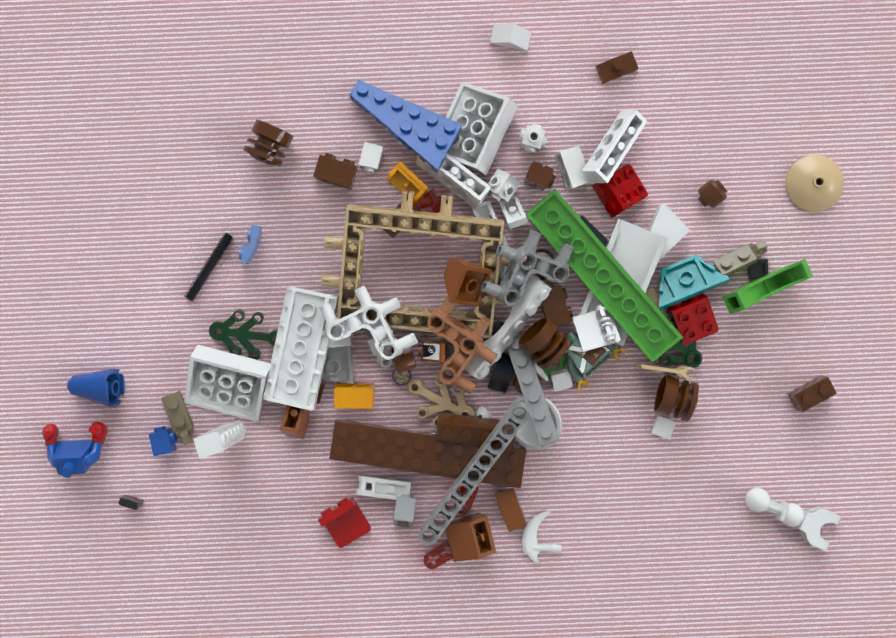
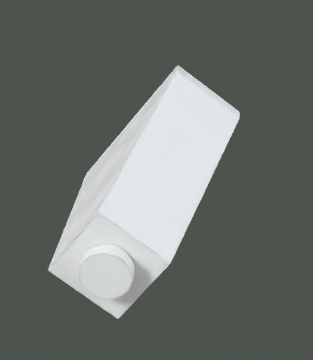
M665 203L657 207L648 229L668 238L660 259L690 231Z

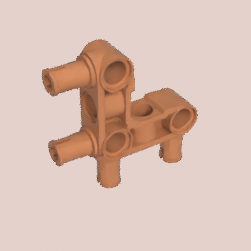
M447 296L442 305L435 308L427 321L428 328L440 338L444 337L453 343L455 347L453 354L445 360L439 372V379L445 384L454 386L456 384L470 394L476 384L462 375V371L474 355H478L492 364L498 355L484 346L482 335L491 324V321L482 316L473 329L469 328L450 315L456 303H451ZM433 318H440L442 324L435 323ZM466 340H472L475 345L469 346ZM445 370H450L453 373V375H447L445 373Z

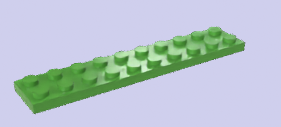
M556 189L525 214L558 253L563 242L574 247L568 261L569 266L652 363L683 338L680 332Z

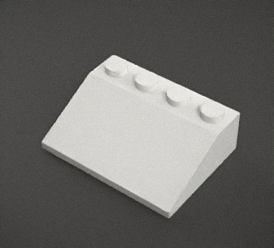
M462 82L446 118L462 124V129L448 154L464 167L487 175L518 105L509 97Z
M197 345L190 356L184 403L258 422L264 403L263 396L271 363Z

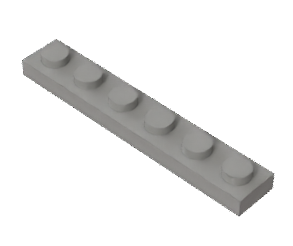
M521 333L514 337L512 344L507 349L542 448L556 443L560 439L531 355H527L518 346V342L523 335Z

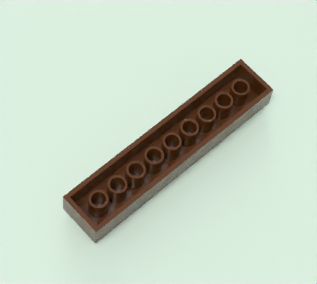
M336 419L329 459L457 479L481 445L436 440V434ZM513 446V449L506 448L482 479L481 483L521 488L526 448ZM486 455L480 457V460L483 462L490 459ZM470 471L468 473L472 477L478 475L476 471Z

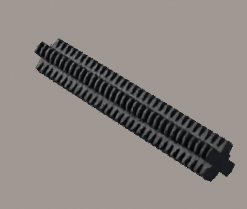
M227 232L221 237L220 243H217L216 249H213L214 251H212L211 257H208L207 263H204L203 269H200L202 271H199L200 273H198V277H195L194 283H191L193 286L190 285V289H187L189 292L186 291L187 293L184 296L190 301H194L193 299L198 295L197 293L203 287V283L207 281L206 279L212 273V269L216 267L215 265L221 259V255L225 253V249L230 245L229 243H231L230 241H232L233 237Z

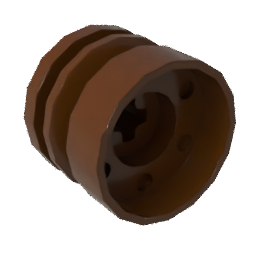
M256 120L251 132L258 136V139L248 138L247 142L254 145V148L244 146L243 150L258 161L281 167L283 162L275 157L277 155L285 158L286 155L279 150V147L289 148L294 136L271 124Z
M548 317L541 318L535 322L518 342V346L527 355L533 354L532 360L537 362L540 369L548 368L554 364L570 346V340L564 336L562 331L556 332V325Z
M665 374L660 381L656 393L654 413L669 416L673 410L675 419L681 417V420L688 422L697 405L698 383L691 382L689 384L688 380H684L679 387V378Z

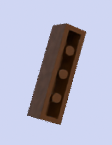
M439 412L436 440L482 445L500 420ZM506 424L503 426V429L510 431L513 429V426ZM515 437L506 447L507 449H513ZM494 440L491 442V444L493 446H499L501 445V442L499 440Z

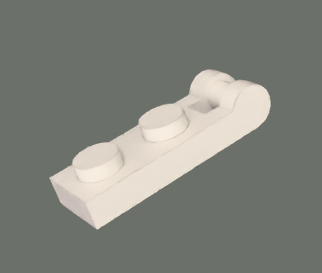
M358 475L359 488H356L357 495L396 500L397 496L401 497V494L410 495L411 481ZM367 483H372L371 490L366 489Z

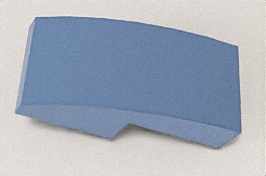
M251 225V230H248L247 239L250 241V244H242V248L239 249V260H242V264H249L253 259L260 242L261 226Z

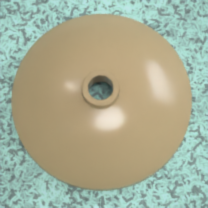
M808 155L797 160L790 167L785 181L786 192L792 203L808 212H820L832 207L839 200L844 186L843 175L838 165L822 155ZM817 179L821 180V185H817Z

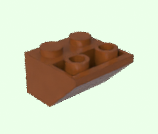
M478 512L452 521L445 529L454 562L480 559L497 553L488 517Z

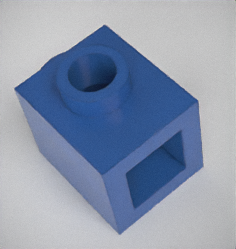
M165 426L154 428V432L149 433L153 456L177 450L175 444L177 443V436L172 431V428L166 429Z

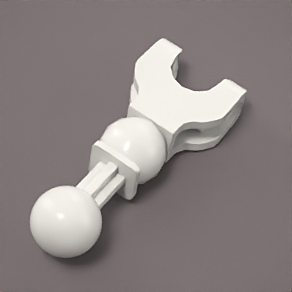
M762 488L749 490L745 497V503L751 511L760 513L767 510L774 513L775 518L782 521L784 525L798 528L804 541L825 551L828 549L829 542L821 537V527L828 522L837 525L841 520V516L820 506L804 510L795 503H787L783 500L777 503L771 500L768 492Z

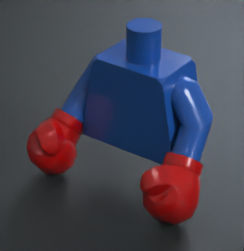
M98 421L92 423L89 427L92 439L84 441L57 442V437L59 436L58 427L51 423L43 428L42 435L45 440V446H47L48 461L53 468L57 469L59 475L70 478L72 474H84L91 465L100 459L102 444H104L108 433V427L104 423Z

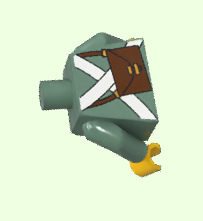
M572 331L567 335L571 344L567 349L569 353L566 357L567 368L574 381L577 382V387L580 391H582L580 388L582 383H586L589 388V383L585 379L611 356L614 359L620 360L616 355L617 352L620 351L625 355V351L616 348L615 344L583 352L578 334Z

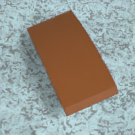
M512 487L495 493L508 531L511 532L526 527L527 523L523 510L519 505L515 489Z

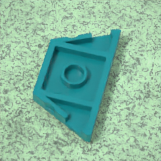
M693 255L664 267L660 270L659 309L663 310L729 283V277L716 271L714 266L705 263L698 255Z

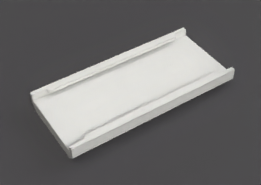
M618 219L607 249L646 293L668 238ZM589 290L580 315L596 311V307L602 304L591 290ZM613 317L621 340L618 344L624 346L628 333Z
M287 286L263 396L264 400L306 410H315L330 342L325 328L326 321L319 307L330 303L336 314L338 296Z

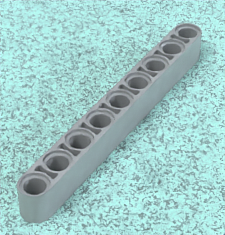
M516 401L510 406L420 529V541L423 545L431 546L438 540L527 421L529 413L528 407L524 402ZM516 409H523L525 411L521 416L514 414ZM510 424L513 426V429L505 431L503 426ZM499 440L501 445L493 446L491 442ZM486 455L490 459L483 462L480 460V457ZM470 471H476L478 475L472 477L468 473ZM460 486H464L467 488V490L464 492H460L457 490V488ZM452 501L456 505L453 507H449L446 505V503ZM439 516L443 517L445 520L442 522H438L435 520V518ZM432 532L433 535L428 537L424 533Z

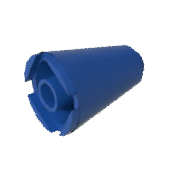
M113 368L72 376L67 383V388L70 394L105 406L117 407L122 401L119 400L120 395H124L125 380L123 374H119L118 371L120 370Z

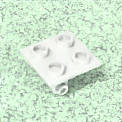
M603 304L598 305L596 311L572 317L583 352L621 342L613 316Z

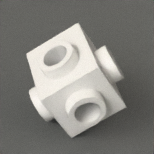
M537 124L527 125L525 130H521L519 140L522 141L520 147H523L527 152H539L541 147H545L548 138L544 136L546 130H543L542 126ZM531 134L536 135V136H537V139H536V140H532V139L530 138V135H531Z
M497 169L488 183L491 187L490 196L497 201L502 199L509 202L520 182L510 174Z

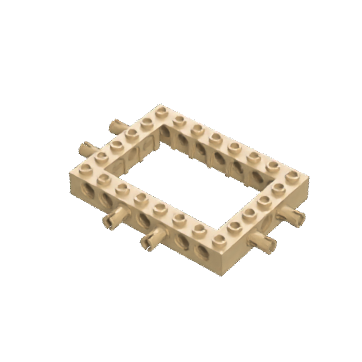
M402 191L401 208L399 209L348 204L346 207L343 238L325 236L324 248H335L343 251L340 276L322 274L321 286L338 287L337 318L341 319L361 309L360 307L362 306L354 290L360 288L362 282L366 227H371L372 230L380 228L390 229L392 232L399 230L412 232V234L419 232L428 233L431 236L438 234L441 236H451V238L457 236L471 238V240H475V238L482 239L479 265L491 269L492 273L488 282L498 284L499 268L501 266L508 267L510 262L509 259L496 254L499 244H502L504 220L453 215L451 212L454 196L448 195V203H446V195H441V207L438 213L414 211L412 209L414 192L409 191L408 199L407 191ZM483 293L479 306H475L474 312L452 310L450 315L471 329L474 328L482 316L488 318L491 324L482 336L483 338H490L492 336L495 306L497 304H507L498 301L495 296ZM401 305V308L387 314L385 318L390 328L433 332L428 328L427 321L435 308ZM370 309L367 314L368 318L375 320L377 312L374 309ZM433 318L435 323L442 324L440 318Z

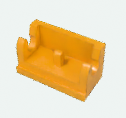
M401 161L391 170L386 178L401 193L402 191H407V195H409V191L414 192L413 201L415 203L429 190Z
M336 383L334 387V408L373 409L374 383Z

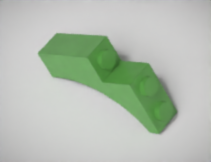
M802 259L773 270L761 278L747 282L722 298L731 315L745 310L781 290L813 277L806 260Z

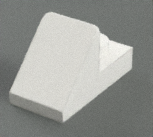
M513 195L509 202L502 199L499 201L507 228L512 229L528 223L517 195Z

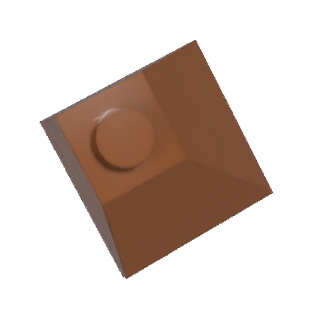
M450 257L444 272L449 301L456 304L479 306L484 293L481 291V285L483 281H489L492 270L465 259Z

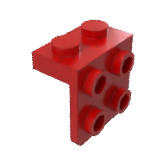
M630 164L616 170L608 183H595L592 185L611 218L648 196V192Z
M703 293L666 308L667 312L674 318L677 330L683 336L681 341L685 345L712 335L719 330L709 299Z
M346 497L337 502L338 506L331 509L329 507L320 513L321 516L318 519L321 527L326 526L339 548L345 547L371 530L369 522L354 497L350 499Z

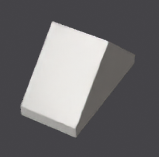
M514 23L494 24L490 44L528 51L531 31Z

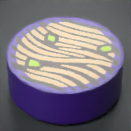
M397 368L392 374L393 381L398 385L408 384L412 377L410 370L398 373Z

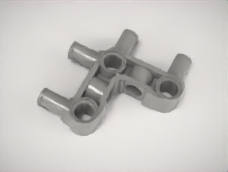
M530 230L524 246L522 245L520 248L513 249L499 244L496 254L509 259L510 262L500 285L485 280L481 285V291L495 296L498 301L508 306H516L525 292L524 287L530 275L538 273L548 280L560 283L568 279V261L574 247L563 242L561 250L555 259L536 253L535 249L542 234L534 230ZM527 256L526 261L522 263V259ZM512 292L511 296L507 299L508 293Z

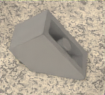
M401 494V497L397 496L393 519L394 526L413 527L416 499H413V496Z

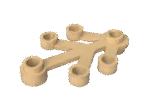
M439 374L435 378V383L439 386L442 397L423 387L422 381L418 378H413L409 381L407 388L411 394L419 393L437 403L429 407H419L416 412L418 418L425 419L427 415L444 410H450L458 415L467 412L469 416L475 417L473 408L466 405L463 389L461 388L460 392H455L454 387L457 385L452 386V393L457 397L459 405L457 406L451 402L447 385L437 381ZM412 384H417L418 389L413 390L411 387ZM425 410L426 415H420L419 411ZM436 416L433 421L435 427L437 426L436 420L438 419V416Z

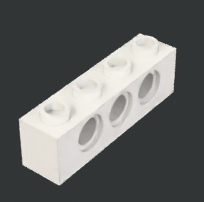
M636 109L621 110L582 172L594 183H608L646 125L647 120Z
M449 154L438 173L432 170V167L427 162H423L419 155L415 164L475 210L488 196L491 187Z

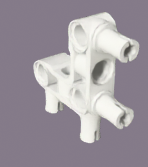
M362 286L354 290L362 306L356 312L339 319L336 317L330 303L319 307L326 321L327 336L331 340L337 341L348 338L362 328L370 330L376 342L374 345L382 358L387 360L401 355L403 350L418 343L414 333L398 340L397 338L395 339L385 318L387 314L401 308L397 297L382 304L372 301L366 287ZM370 309H374L377 312L375 320H370L367 316ZM335 326L341 328L342 333L339 337L333 335L332 330ZM386 345H391L394 348L393 355L388 356L385 354L384 348Z

